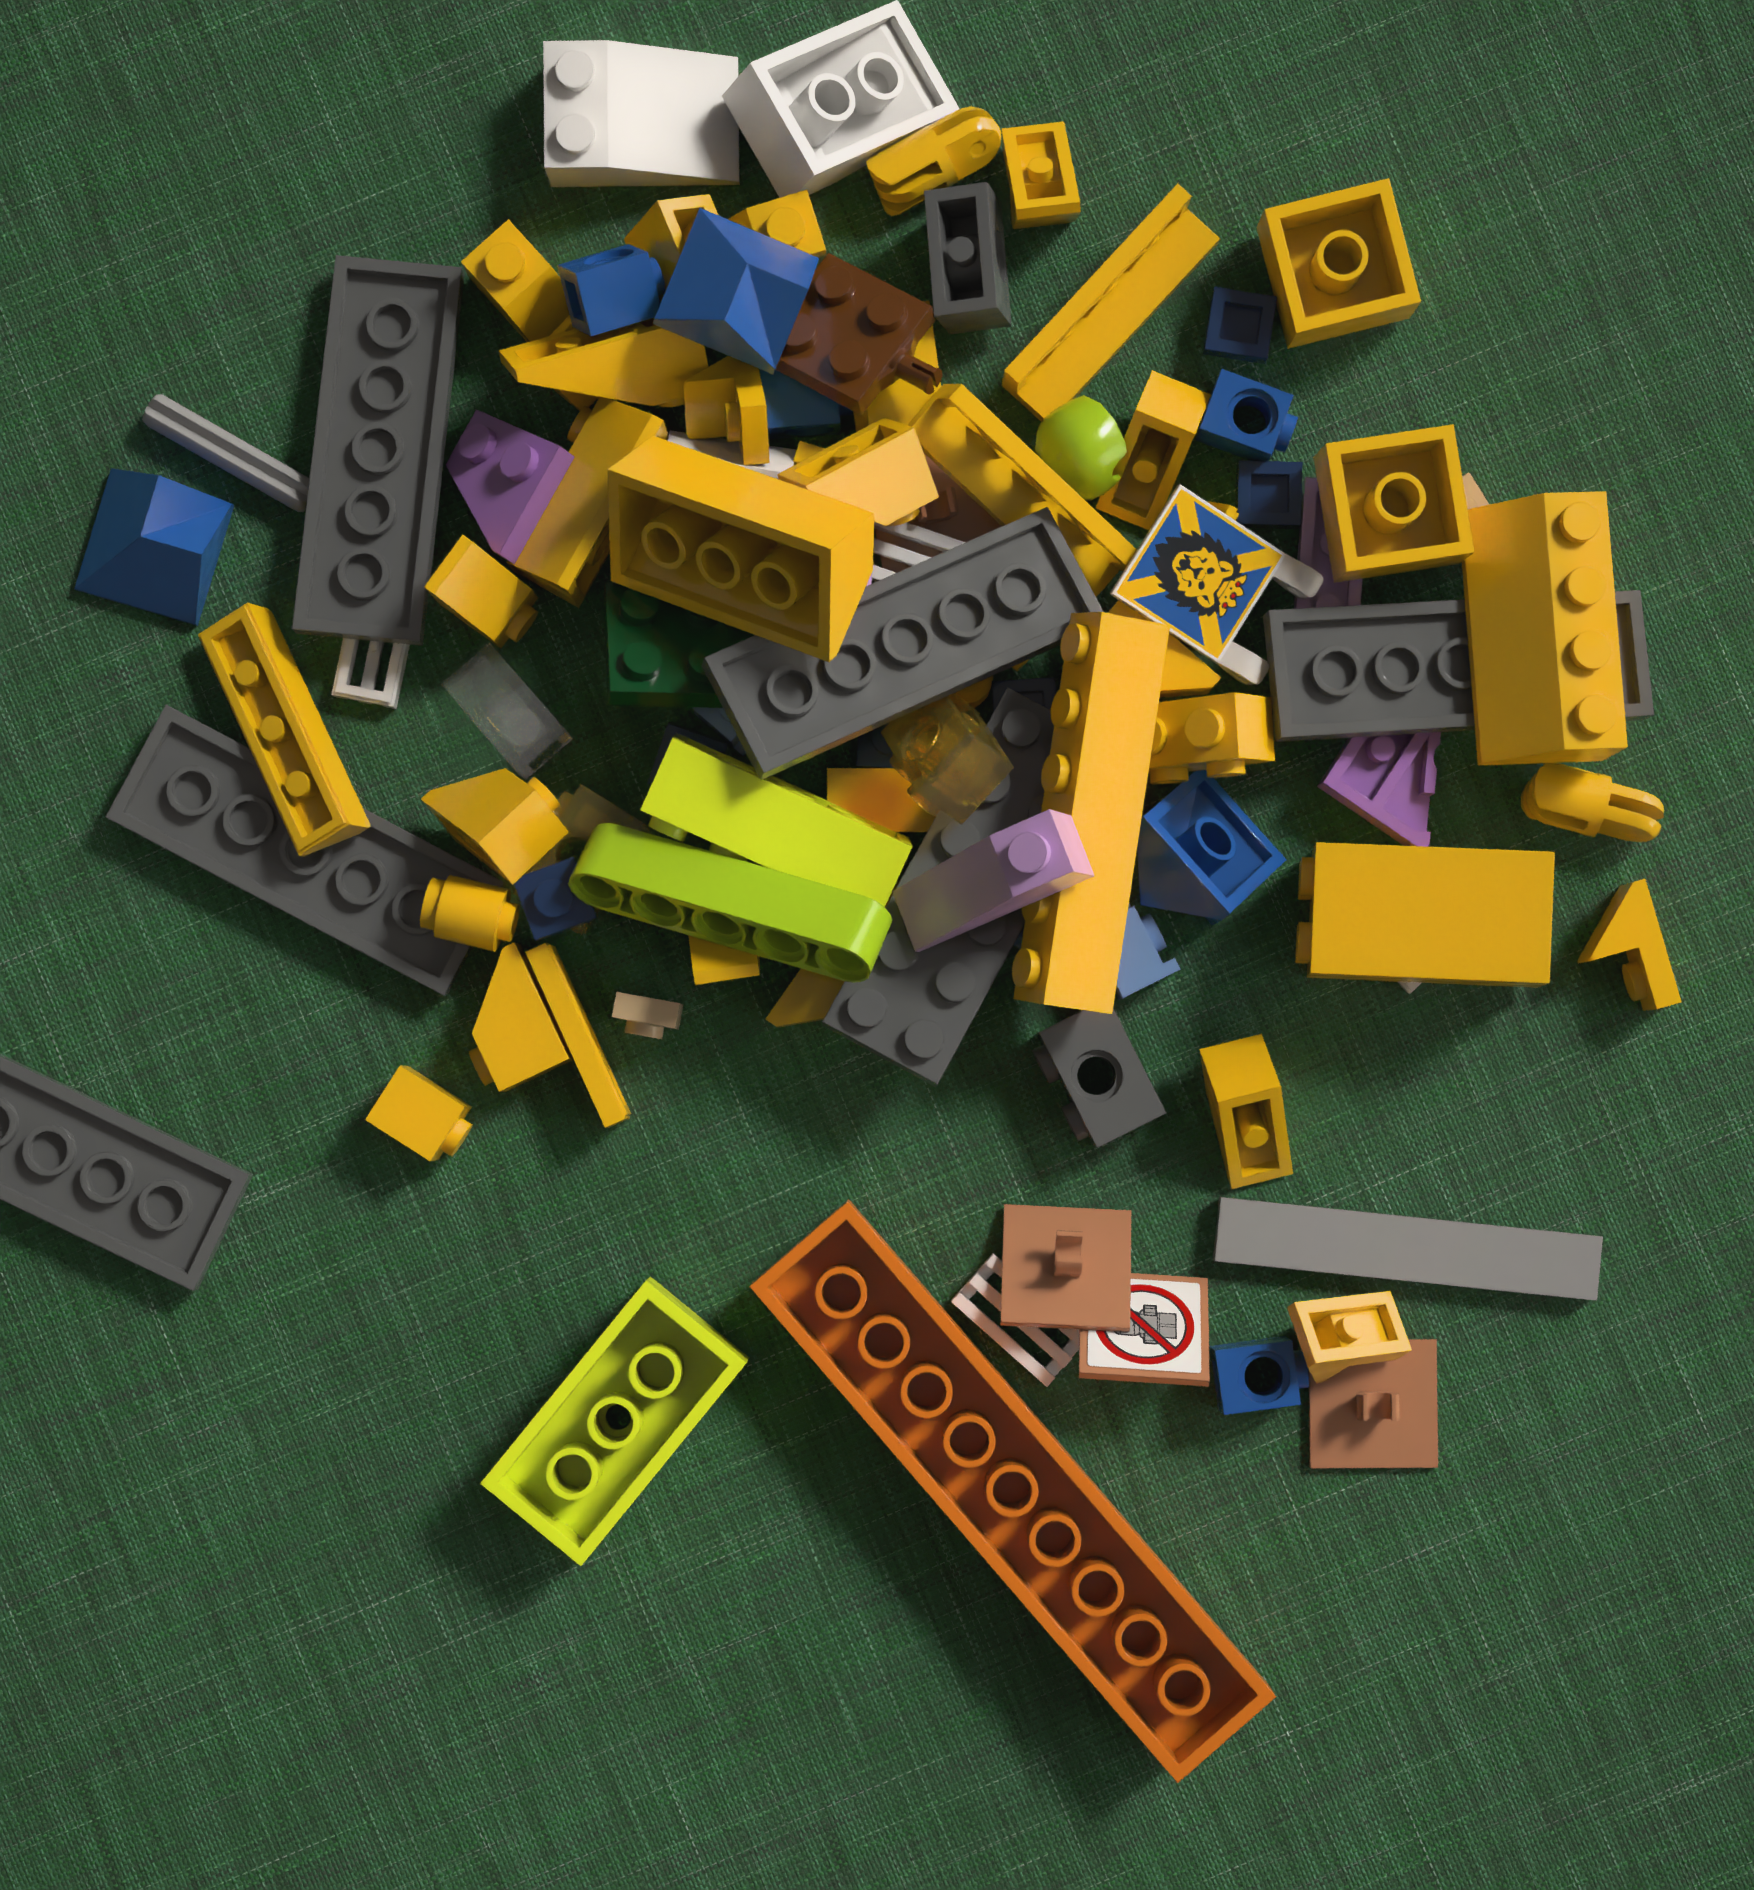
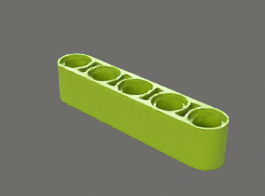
M602 823L593 828L568 883L571 891L577 898L595 908L853 983L863 982L869 978L892 923L891 914L877 901L866 896L613 823Z

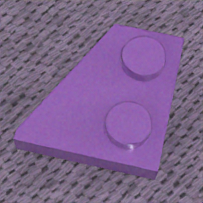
M476 410L448 459L446 466L492 551L508 562L515 564L572 463L574 456L557 444Z
M1441 732L1350 737L1346 740L1317 787L1403 846L1428 847L1431 832H1427L1430 796L1435 794L1437 775L1434 753L1435 749L1440 745Z

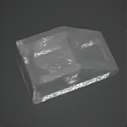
M490 643L484 646L442 683L443 687L473 723L525 780L573 739Z

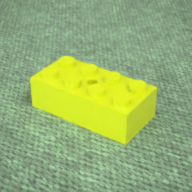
M678 733L672 738L640 809L652 815L648 824L649 827L669 837L684 841L689 832L711 842L708 851L742 861L749 859L773 870L860 894L877 901L884 907L912 849L909 837L890 830L773 775L760 781L753 766Z
M649 1277L480 1484L572 1560L582 1566L745 1366L749 1357L652 1277ZM613 1405H622L630 1412L631 1421L627 1427L616 1429L607 1422V1411Z

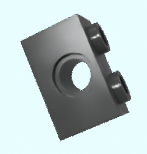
M987 182L924 191L934 317L950 335L1012 326L1001 201Z
M1114 1008L1112 1014L1082 1010L1036 1033L1042 1045L1033 1049L1032 1052L1048 1084L1060 1080L1071 1101L1069 1104L1061 1107V1110L1078 1142L1089 1137L1093 1147L1098 1148L1166 1114ZM1090 1057H1098L1105 1060L1112 1070V1082L1109 1088L1098 1095L1085 1092L1077 1079L1080 1065Z

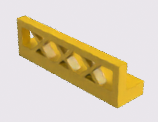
M1178 183L1004 370L1002 386L1041 422L1052 411L1075 399L1218 245L1220 238L1188 209L1192 196Z
M943 384L908 424V426L915 428L923 453L1001 526L1048 507L1096 597L1119 571L1125 570L1137 551L1130 542L963 384Z

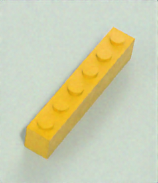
M1105 612L1071 613L1070 623L1061 639L1060 651L1064 663L1060 690L1054 696L1051 706V720L1054 725L1051 750L1041 772V783L1044 789L1041 813L1051 809L1072 816L1095 876L1022 907L1025 924L1021 949L1016 954L1012 967V977L1015 984L1013 999L1112 1014L1170 625Z

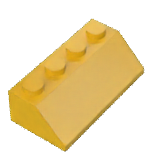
M651 436L607 469L610 572L612 582L830 662L837 656L873 571V512L656 436Z
M1606 491L1541 493L1468 509L1475 553L1462 561L1478 766L1603 761L1626 749L1628 744Z

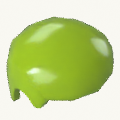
M1085 395L1080 396L1052 411L1039 424L1036 434L1035 453L1085 501H1092L1104 495L1120 480V476L1118 474L1112 476V472L1116 464L1126 455V443L1116 421L1101 403Z

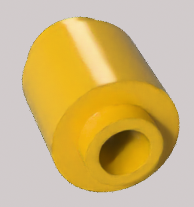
M449 875L446 880L433 877L428 884L420 915V927L434 930L435 938L495 952L501 940L512 941L519 919L520 905L510 902L511 890L508 888Z

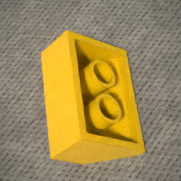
M599 397L593 410L584 406L576 416L567 436V440L573 442L569 453L574 456V459L516 563L512 564L507 561L512 571L579 608L610 554L607 469L651 436L668 440L669 435L664 420L609 398Z

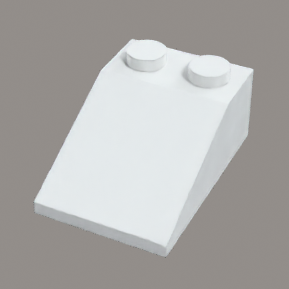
M898 0L751 62L722 94L723 100L779 198L806 189L810 195L828 187L866 166V161L871 156L959 109Z
M609 40L543 41L544 168L551 187L740 185L739 126L722 98V94L739 76L738 57Z

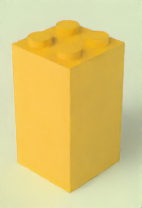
M1316 842L1312 851V857H1301L1299 863L1298 900H1310L1309 922H1299L1297 925L1295 963L1307 964V978L1533 988L1547 985L1550 983L1555 852Z

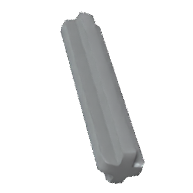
M162 394L155 395L149 402L142 418L148 427L297 512H304L306 510L310 478Z

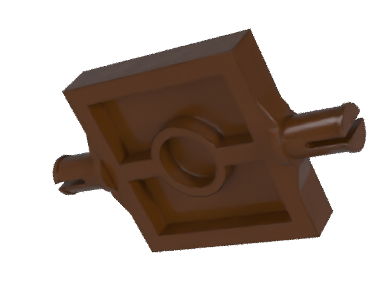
M828 253L815 269L808 292L775 370L860 415H863L880 391L892 385L898 379H902L923 390L926 394H932L935 391L934 386L938 387L941 381L942 370L914 357L918 342L935 322L933 308L931 305Z

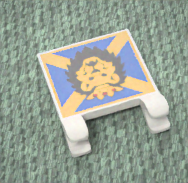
M1179 484L1113 587L1110 595L1150 621L1170 625V634L1216 663L1241 683L1257 685L1265 677L1269 665L1267 661L1234 643V637L1271 578L1292 595L1305 599L1316 595L1323 584V577L1313 568L1285 554Z

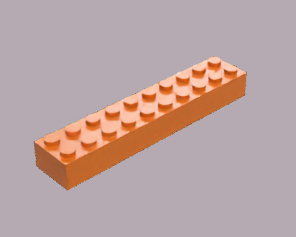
M849 1199L751 1283L749 1287L1177 1783L1276 1698L1269 1684Z

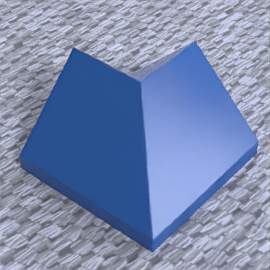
M699 208L653 324L773 374L808 292L819 258Z
M111 468L74 589L198 626L234 505L160 475Z
M1198 770L1189 776V781L1182 782L1141 818L1137 845L1140 903L1143 906L1202 916L1211 925H1214L1228 916L1286 859L1214 778L1207 777L1206 770Z

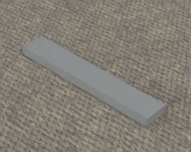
M1219 1197L1213 1261L1597 1301L1603 1237Z

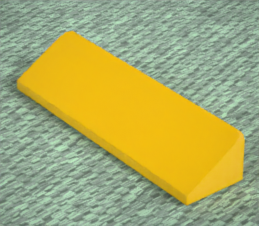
M247 602L199 633L198 637L298 855L304 857L356 836L370 828V822L271 610Z

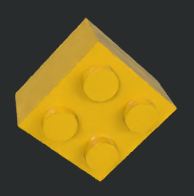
M1389 178L1264 209L1256 228L1274 296L1277 297L1276 306L1287 349L1409 319L1421 303Z
M1454 424L1326 443L1313 457L1334 583L1460 564L1475 553Z

